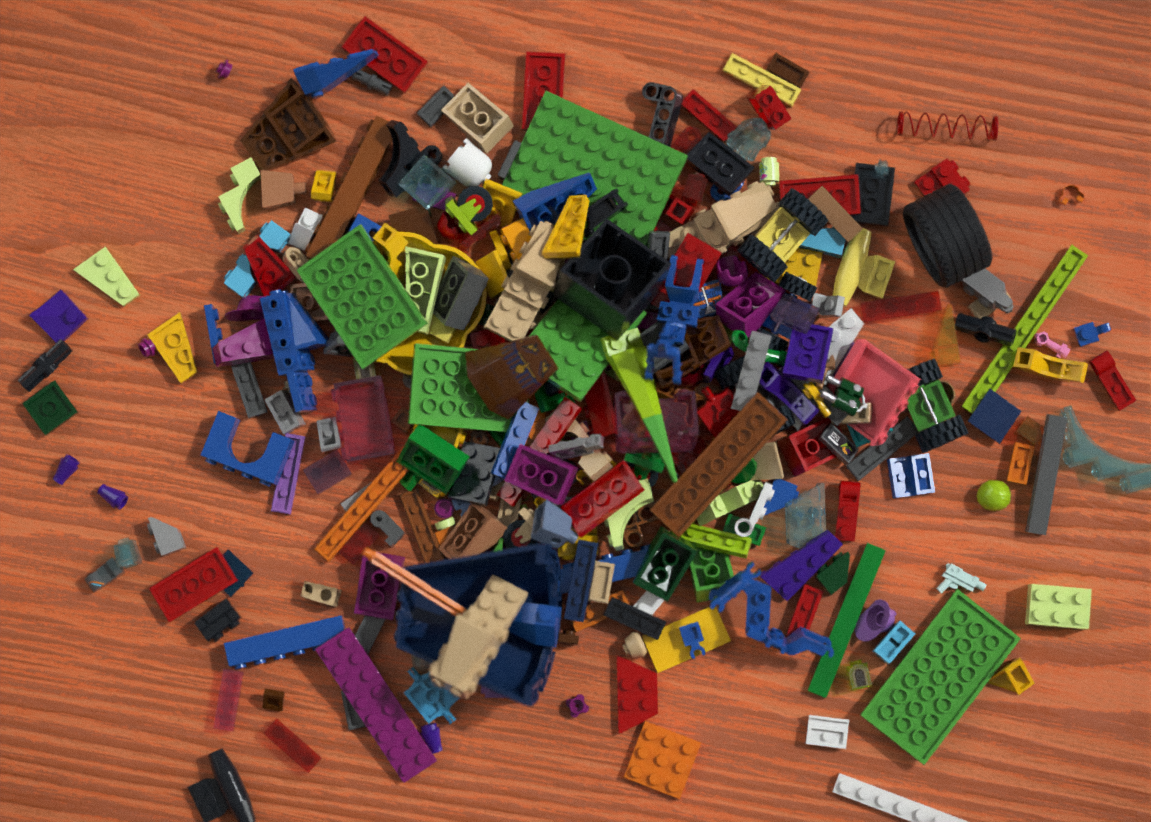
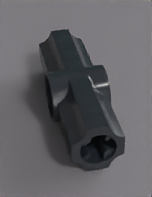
M963 313L958 314L954 325L955 330L974 335L975 339L980 342L988 343L991 340L1007 346L1013 345L1017 332L1016 329L997 324L991 317L983 316L979 319Z
M60 339L48 352H44L32 364L33 366L18 379L19 383L30 392L44 378L52 374L73 350L66 342Z

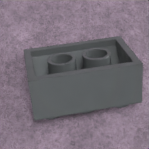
M453 256L440 283L433 314L445 326L464 331L470 322L475 307L479 303V298L486 288L489 278L480 269Z

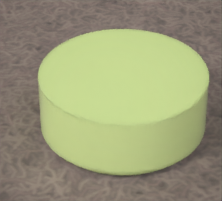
M453 516L435 523L436 529L439 531L454 525Z

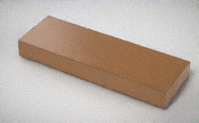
M823 186L808 198L812 204L823 212L828 222L848 243L863 230Z

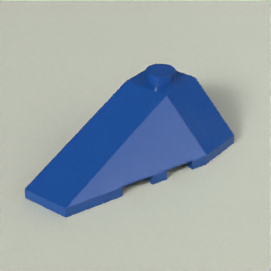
M370 49L349 54L345 60L343 58H332L327 64L315 62L293 70L304 94L312 97V99L323 97V93L331 91L379 55L377 51Z
M586 173L530 191L515 199L513 203L519 217L523 218L530 231L533 225L537 226L540 221H547L555 226L569 196L587 195L589 197L597 188L591 174Z
M524 602L509 626L508 631L535 645L556 648L562 607Z

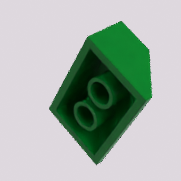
M418 425L408 437L396 462L447 494L470 456L423 425Z

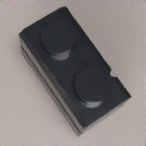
M226 598L195 621L194 624L208 642L212 640L217 642L224 637L223 632L228 628L233 630L240 625L239 620L242 617L229 599Z

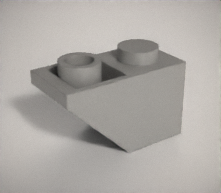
M153 517L148 518L150 523L147 524L150 535L154 534L156 542H154V547L157 554L161 553V556L165 557L186 549L179 529Z

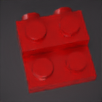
M948 158L914 181L915 186L923 197L947 184L957 186L965 195L970 191L969 186L971 185L965 176L961 177L957 172L959 167L954 160L949 161Z

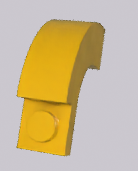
M1018 347L1013 367L1048 379L1069 383L1070 381L1084 383L1088 364L1055 358L1034 349Z

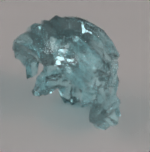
M757 117L744 120L738 125L736 130L727 134L729 139L726 141V144L743 159L751 162L755 160L761 149L766 148L771 139V131L762 118Z

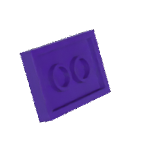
M794 321L783 377L822 384L834 328Z

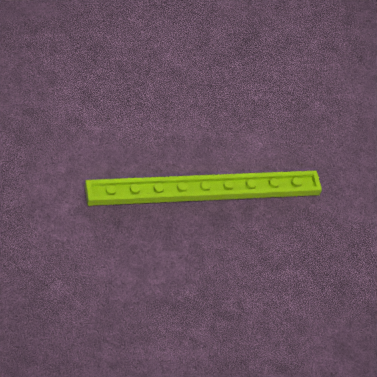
M1073 245L1069 247L1014 328L1017 332L1013 345L1007 346L1003 344L961 408L972 414L989 389L994 392L997 391L1014 365L1017 348H1026L1088 257L1087 254Z

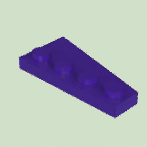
M826 530L807 542L806 546L800 550L790 553V556L783 561L779 560L773 564V567L766 572L765 570L762 571L759 576L788 601L843 544L829 530Z

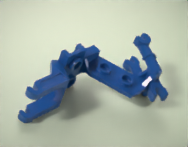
M671 255V266L665 282L670 302L660 301L657 322L665 323L666 325L663 326L658 343L649 344L647 347L645 380H653V372L655 371L654 357L673 361V384L680 385L683 374L680 371V351L678 348L672 347V345H683L687 327L697 328L700 307L693 305L699 297V285L704 260H696L691 286L679 287L673 285L678 256Z
M753 561L747 564L746 569L739 571L731 579L726 580V583L719 589L710 591L709 599L712 600L710 607L714 609L718 604L719 612H722L725 604L733 597L735 598L741 590L745 591L747 595L746 636L765 643V647L769 648L772 646L779 649L781 654L787 653L791 656L804 650H809L821 656L826 651H829V658L833 656L834 650L831 647V640L826 636L799 627L785 638L781 630L774 627L768 628L770 624L771 586L753 579L761 575L760 569L754 573L750 572V569L755 566Z

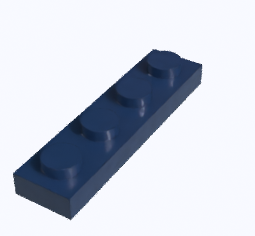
M578 539L564 619L584 622L598 543Z

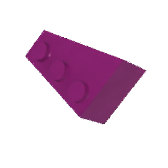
M265 318L218 342L212 348L216 367L274 358Z

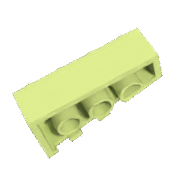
M405 246L406 291L428 323L417 333L428 335L446 257L442 254Z

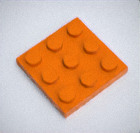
M645 721L624 778L680 799L701 742Z

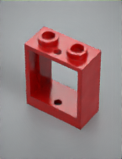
M761 85L746 95V98L766 129L776 130L792 119L771 85Z

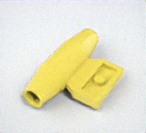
M864 228L847 244L835 277L832 296L839 295L845 297L843 307L848 305L857 286L863 293L883 299L895 261L879 255L868 256L872 232Z

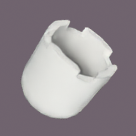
M466 138L463 141L465 146L461 145L447 161L450 165L447 166L445 164L442 169L466 187L478 186L481 183L484 184L485 179H490L491 175L489 172L492 169V162L486 154Z

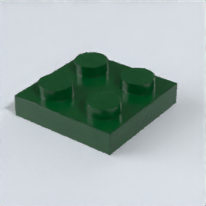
M55 380L22 403L45 436L79 413Z

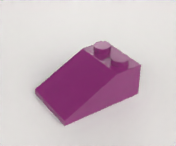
M755 272L715 304L716 316L719 315L724 326L732 331L742 330L748 338L752 330L757 331L786 293L785 289Z
M520 444L504 481L557 505H561L566 499L579 467Z
M378 552L401 568L404 567L405 557ZM363 556L354 613L394 620L397 594L400 590L401 582L388 572L369 562L368 558Z

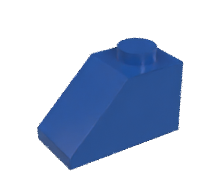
M774 479L772 489L775 492L771 501L767 500L764 508L767 509L764 516L789 506L791 502L795 503L799 495V491H796L798 486L782 479Z

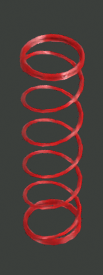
M900 111L898 114L897 135L900 137L903 134L904 116L906 113L909 115L914 137L917 135L924 114L928 117L932 138L935 137L939 121L943 115L946 117L951 139L954 137L961 116L965 119L970 140L979 117H982L984 121L987 140L989 141L992 138L993 141H996L998 136V116H993L992 127L988 136L986 121L982 115H979L970 136L968 122L963 114L958 117L952 135L949 120L945 113L939 117L934 134L929 115L926 112L920 117L915 134L909 112L903 113V111Z

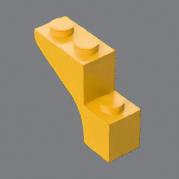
M384 223L373 239L376 241L379 251L399 279L405 272V266L396 257L409 242L398 231Z

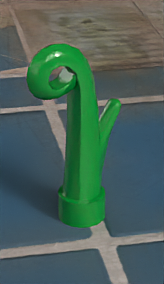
M742 330L733 331L731 335L732 342L738 349L746 352L748 348L746 333ZM768 349L765 362L776 363L778 366L784 367L787 352Z

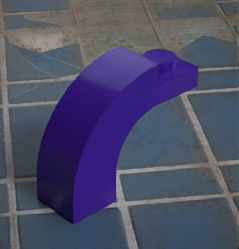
M769 362L764 364L759 383L783 401L807 425L820 410L790 378L783 377L782 371Z

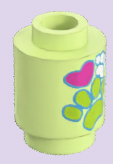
M761 158V163H759L760 183L764 181L765 185L769 184L770 187L776 186L775 183L779 182V163L777 158Z

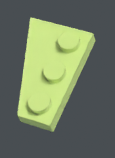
M106 247L73 269L124 307L140 296Z

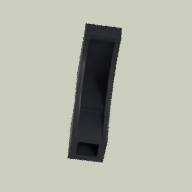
M391 120L386 126L389 129L393 143L392 157L387 170L378 181L389 196L396 198L414 183L410 178L411 173L404 166L421 152L417 148L418 143L416 140L408 135V129L404 123Z

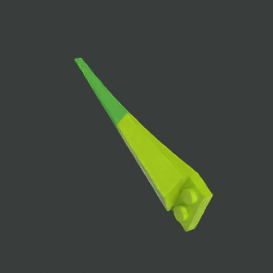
M638 328L627 330L618 341L610 335L601 338L600 341L608 362L643 420L672 481L677 483V476L654 379L645 380L647 349L643 345Z

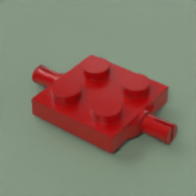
M706 386L704 388L707 392L704 389L701 392L707 398V401L695 411L714 438H716L740 411L731 408L734 395L728 387L719 394L714 395L709 387Z

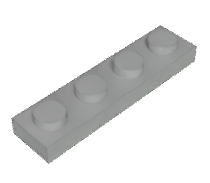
M752 330L732 409L741 411L756 395L772 335Z

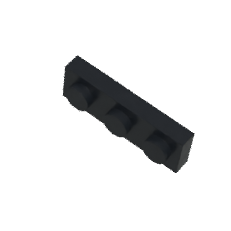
M612 596L603 613L604 616L657 640L666 624L665 620Z

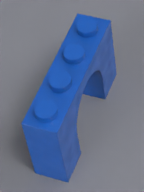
M218 411L201 452V456L206 457L205 462L215 466L217 462L224 465L223 469L233 473L235 469L242 472L241 476L251 480L253 476L260 479L259 483L269 487L271 484L278 485L295 441L273 432L261 458L252 463H241L236 459L232 451V441L241 420Z

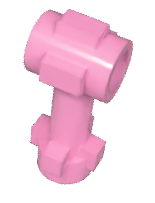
M1046 332L1036 333L1033 337L1036 346L1045 345L1057 353V358L1065 359L1070 351L1066 344L1063 343L1060 346L1050 340Z

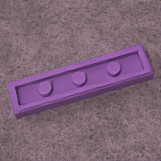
M286 433L285 437L295 442L278 485H275L271 511L291 515L305 436Z

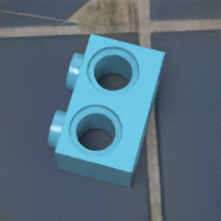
M897 621L872 652L886 664H890L915 633L902 621Z

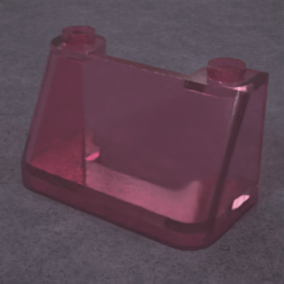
M682 389L674 395V398L658 399L670 451L688 452L694 450L699 436L695 391ZM626 391L615 393L616 451L618 453H659L629 394Z

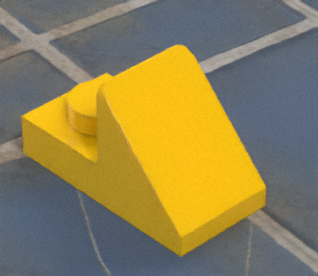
M316 170L311 190V199L325 202L333 201L331 198L335 188L336 172Z

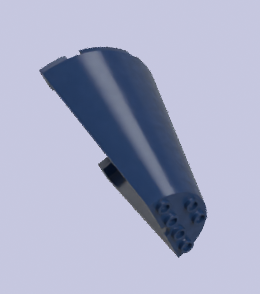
M542 543L402 567L467 610H469L471 605L474 606L492 575L527 592L526 603L562 607V592L558 591V581H562L561 567L556 550L551 549L552 545ZM401 582V587L397 594V600L401 602V609H398L396 612L398 624L394 633L396 648L433 663L439 659L440 650L443 645L448 644L456 616ZM509 632L505 642L501 643L498 648L496 657L490 661L485 675L479 679L477 684L523 705L533 706L539 699L538 692L544 691L550 676L556 654L553 651L554 647L535 645Z

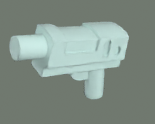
M947 563L946 570L941 575L946 579L936 589L942 594L948 587L957 589L959 585L970 592H973L975 587L984 591L987 584L979 581L977 576H972L963 571L962 568L952 563Z

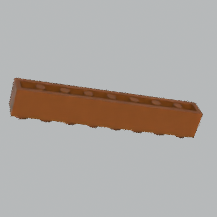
M377 115L374 120H370L366 129L368 133L366 137L361 138L358 144L360 149L357 155L353 154L350 159L349 165L351 167L349 171H345L341 177L340 182L342 185L340 189H336L332 195L333 203L330 207H326L322 216L324 220L321 225H317L314 231L316 236L313 242H309L305 249L307 259L311 260L346 235L392 144L391 134L386 126L389 121Z

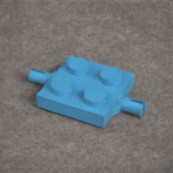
M413 666L407 672L414 679V682L404 694L429 724L442 715L449 724H452V720L455 721L456 718L449 710L460 697L454 696L450 693V690L444 687L440 688L433 684L430 672L420 675Z

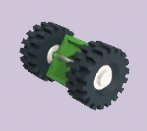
M931 359L907 369L921 379L918 383L917 391L908 399L907 408L919 432L915 434L922 453L931 451L968 434L961 415H955L941 381L938 380L943 375L936 360Z

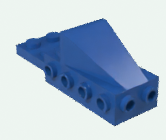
M288 290L271 291L269 296L260 298L278 375L287 376L295 412L316 411L317 398L312 392V378L308 375L309 371L315 370V359L310 351L325 347L328 337L298 301L296 293H289Z

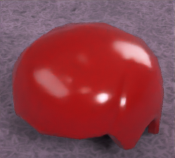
M443 212L437 224L439 233L448 240L464 238L465 233L454 222L455 217L452 218L447 212Z

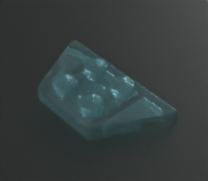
M817 483L814 488L801 493L796 499L785 503L787 544L801 549L806 546L807 542L826 531L825 483Z

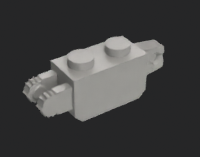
M987 269L980 270L961 280L964 287L963 290L968 295L977 297L980 304L987 308L989 306L993 310L997 307L1005 313L1012 312L1014 308L1013 301L1006 294L1005 283Z

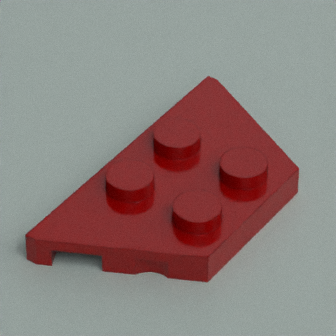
M617 656L618 733H623L658 714L657 673L621 656Z

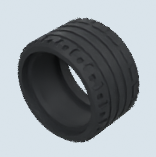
M947 184L925 195L923 198L905 205L903 219L909 237L924 267L938 285L947 288L991 265L993 255L986 232L971 203L957 186Z

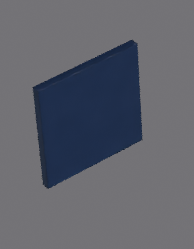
M989 389L968 419V422L1000 444L1021 413V410Z

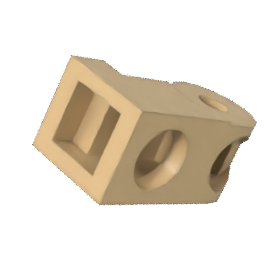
M304 581L300 597L337 607L342 590Z

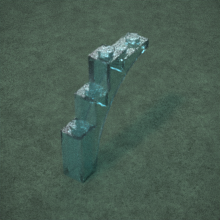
M1072 406L1061 409L1059 416L1068 418L1065 438L1067 443L1071 444V447L1064 449L1063 460L1066 465H1069V469L1092 462L1091 471L1093 477H1097L1098 481L1121 475L1120 486L1123 491L1125 490L1126 494L1151 488V463H1136L1108 453L1085 433L1075 416Z

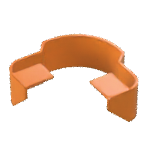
M1075 185L1066 186L1077 189V193L1080 195L1076 199L1081 203L1085 196L1079 191V188ZM1061 197L1059 198V203L1063 205H1066V203L1069 201V199L1065 197L1061 202Z

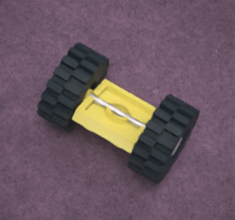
M793 188L779 201L780 208L755 236L750 235L737 249L755 269L773 282L788 268L785 262L810 234L816 236L828 222V219L821 210Z

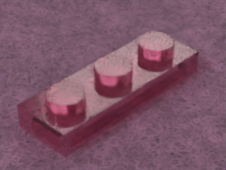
M223 669L213 728L234 731L244 672Z

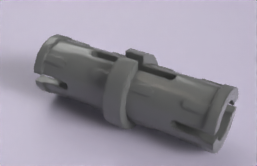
M358 70L352 76V80H356L366 85L368 89H374L386 96L389 95V91H391L393 86L378 79L377 75H370L362 70Z

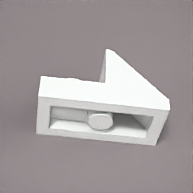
M305 207L298 223L294 224L289 244L305 251L308 243L312 242L315 236L314 231L317 225L321 223L322 215Z

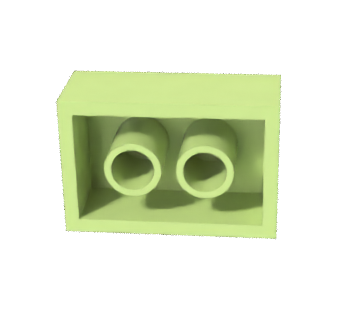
M1029 584L1025 624L1080 630L1089 629L1092 589Z

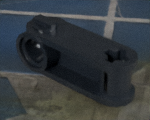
M617 188L588 207L586 217L588 227L584 230L583 238H589L606 218L608 220L612 219L629 205L618 194L619 190Z

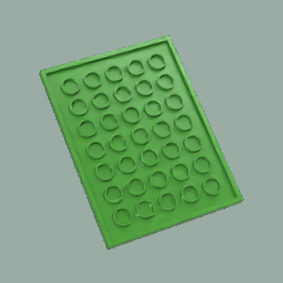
M545 91L502 185L523 193V196L530 191L590 173L597 190L588 197L590 200L588 207L617 188L619 190L618 194L629 205L610 219V221L647 246L649 231H654L688 155ZM586 220V223H585V228H584V230L588 227V221H587V220Z

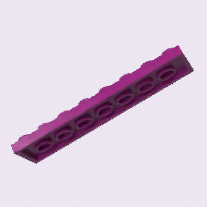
M350 627L315 649L403 783L437 761Z

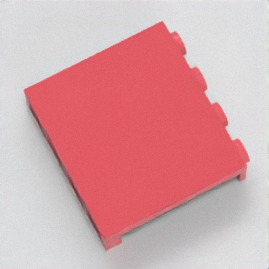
M865 339L856 340L834 376L838 380L843 377L863 387L865 403H872V423L848 424L870 440L871 446H879L886 441L888 431L896 425L898 415L907 407L909 397L917 391L918 383L921 380ZM830 383L828 388L834 393L836 386Z

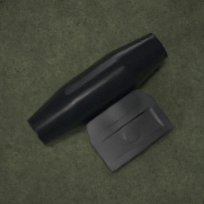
M222 748L209 754L208 757L214 778H206L188 787L203 822H210L224 815L228 809L237 822H256L249 794L236 767Z

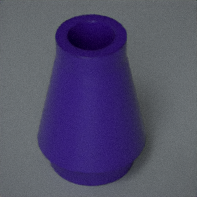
M66 454L65 457L61 458L53 480L63 485L79 468L80 462Z
M102 484L98 489L97 494L114 509L121 510L128 501V496L121 490Z
M436 722L422 726L420 734L432 754L442 751L440 728L436 725Z

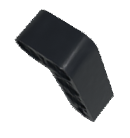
M653 82L646 83L642 89L643 96L657 103L649 138L671 147L683 102V95L679 90L671 86ZM656 88V94L651 97L652 90ZM674 92V98L669 101V95ZM669 111V117L664 120V114ZM664 130L663 138L659 139V133Z

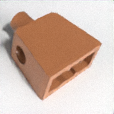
M261 170L262 208L264 211L294 205L295 195L306 194V182L295 183L292 173Z

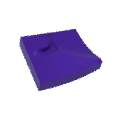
M59 290L51 299L29 315L56 343L60 339L65 342L88 320V317L63 290Z
M731 346L710 361L704 372V380L702 382L710 383L715 378L714 373L729 364L734 356Z

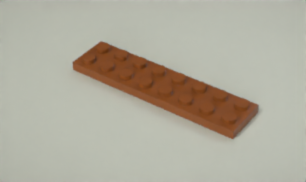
M757 392L650 511L678 537H681L788 419Z

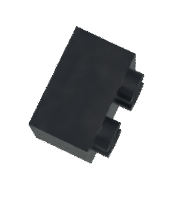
M606 218L581 246L580 256L572 257L560 270L553 296L618 341L663 289L671 263Z

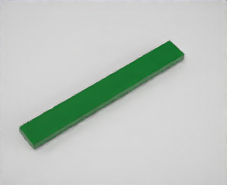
M870 543L866 544L829 635L834 654L829 658V651H826L821 656L807 691L827 698L886 550Z

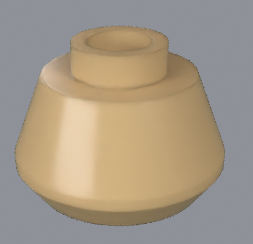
M632 632L624 639L625 644L622 645L626 655H631L632 658L645 657L647 651L639 633Z

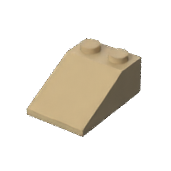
M469 83L441 110L486 154L514 127L506 113Z

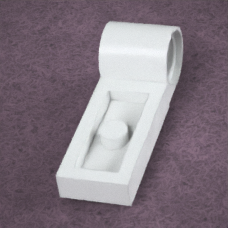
M765 481L750 518L742 517L736 521L735 532L739 536L746 537L750 535L758 519H763L767 510L764 508L767 500L771 501L775 492L772 489V484ZM747 522L750 526L747 532H740L738 529L739 523Z

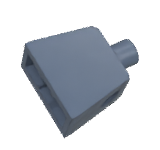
M544 501L535 510L531 533L532 539L544 544H550L554 548H559L566 541L574 544L578 534L571 530L572 518L550 501Z

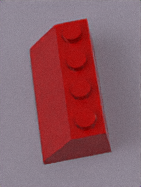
M603 372L584 396L587 406H583L586 418L590 417L591 425H588L590 436L592 434H600L606 439L618 436L619 429L605 372Z

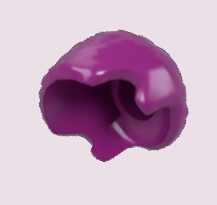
M735 255L720 258L716 263L718 281L728 287L742 284L748 276L746 262H741Z

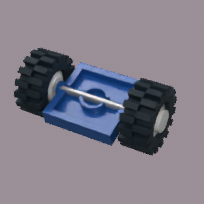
M785 272L778 286L792 293H785L762 324L770 329L772 333L762 328L757 330V332L772 335L768 349L785 351L789 344L788 341L776 335L780 334L790 339L794 321L803 322L811 308V305L797 299V297L800 296L811 301L818 288L788 272Z

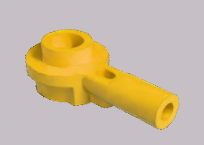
M812 382L804 383V389L802 390L804 395L809 400L811 398L814 399L818 409L825 418L828 417L832 412L823 402L824 399L821 397L818 389Z

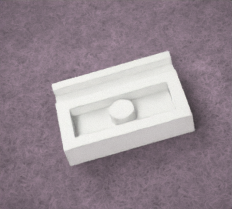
M809 715L805 744L846 749L849 720Z

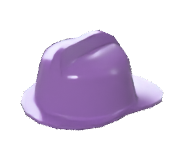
M876 600L858 618L855 626L856 637L861 641L867 642L874 639L879 633L889 631L894 625L897 613L890 609L885 600Z

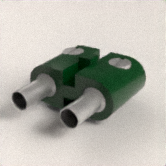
M827 375L825 381L836 386L835 395L823 390L821 397L831 401L832 407L852 417L856 412L867 408L868 404L865 403L863 387L843 377L838 380ZM862 397V404H863V405L860 406V408H859V404H860V400H859V399Z

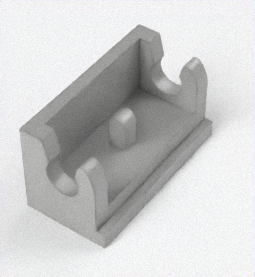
M280 390L265 399L283 434L291 433L294 429L306 425L300 412H295L293 400L290 394L287 393V390Z

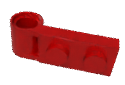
M1107 350L1089 360L1091 368L1118 412L1137 401L1117 370L1113 357Z
M840 480L835 537L839 540L855 542L860 482Z

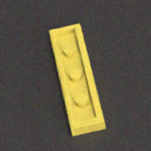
M733 53L723 69V72L755 89L761 85H771L781 102L791 108L801 91L800 88Z

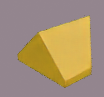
M1015 658L996 672L987 682L1013 691L1018 695L1035 684L1021 658Z

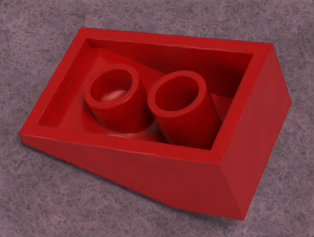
M828 417L777 441L794 477L836 457L818 439L825 427L832 423ZM834 425L843 434L840 426Z

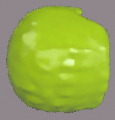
M988 480L979 487L977 501L986 510L1000 511L1010 504L1011 491L1004 482Z

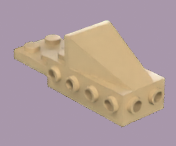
M756 181L747 186L748 190L742 193L741 191L730 195L731 199L716 202L711 205V209L708 211L706 209L699 211L695 214L696 217L692 221L669 232V260L671 255L676 254L687 233L721 251L722 254L728 251L727 248L733 245L737 247L743 244L744 239L750 235L755 236L780 208L779 202L775 203L772 198L774 193L770 185H765L764 181L761 183Z
M540 221L537 226L533 225L528 234L531 236V239L528 243L524 242L519 252L522 253V256L519 260L515 259L510 269L513 270V273L510 277L506 276L501 287L504 290L484 328L510 342L525 337L538 310L545 308L549 300L546 296L549 291L553 292L557 283L555 279L566 264L564 263L566 258H544L542 254L554 228V225L547 221Z
M492 575L474 606L471 605L469 610H465L462 615H457L448 644L443 645L440 650L439 659L430 666L429 672L432 683L440 688L444 687L450 690V693L456 697L461 696L467 700L470 694H473L476 690L479 679L485 675L490 661L496 657L501 643H504L509 634L508 628L528 597V593Z

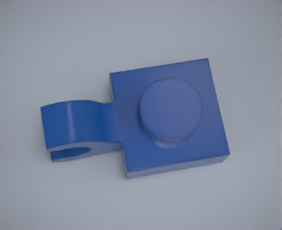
M1091 322L1073 329L1079 347L1098 342V335L1109 332L1111 327L1109 323L1095 327L1094 323Z

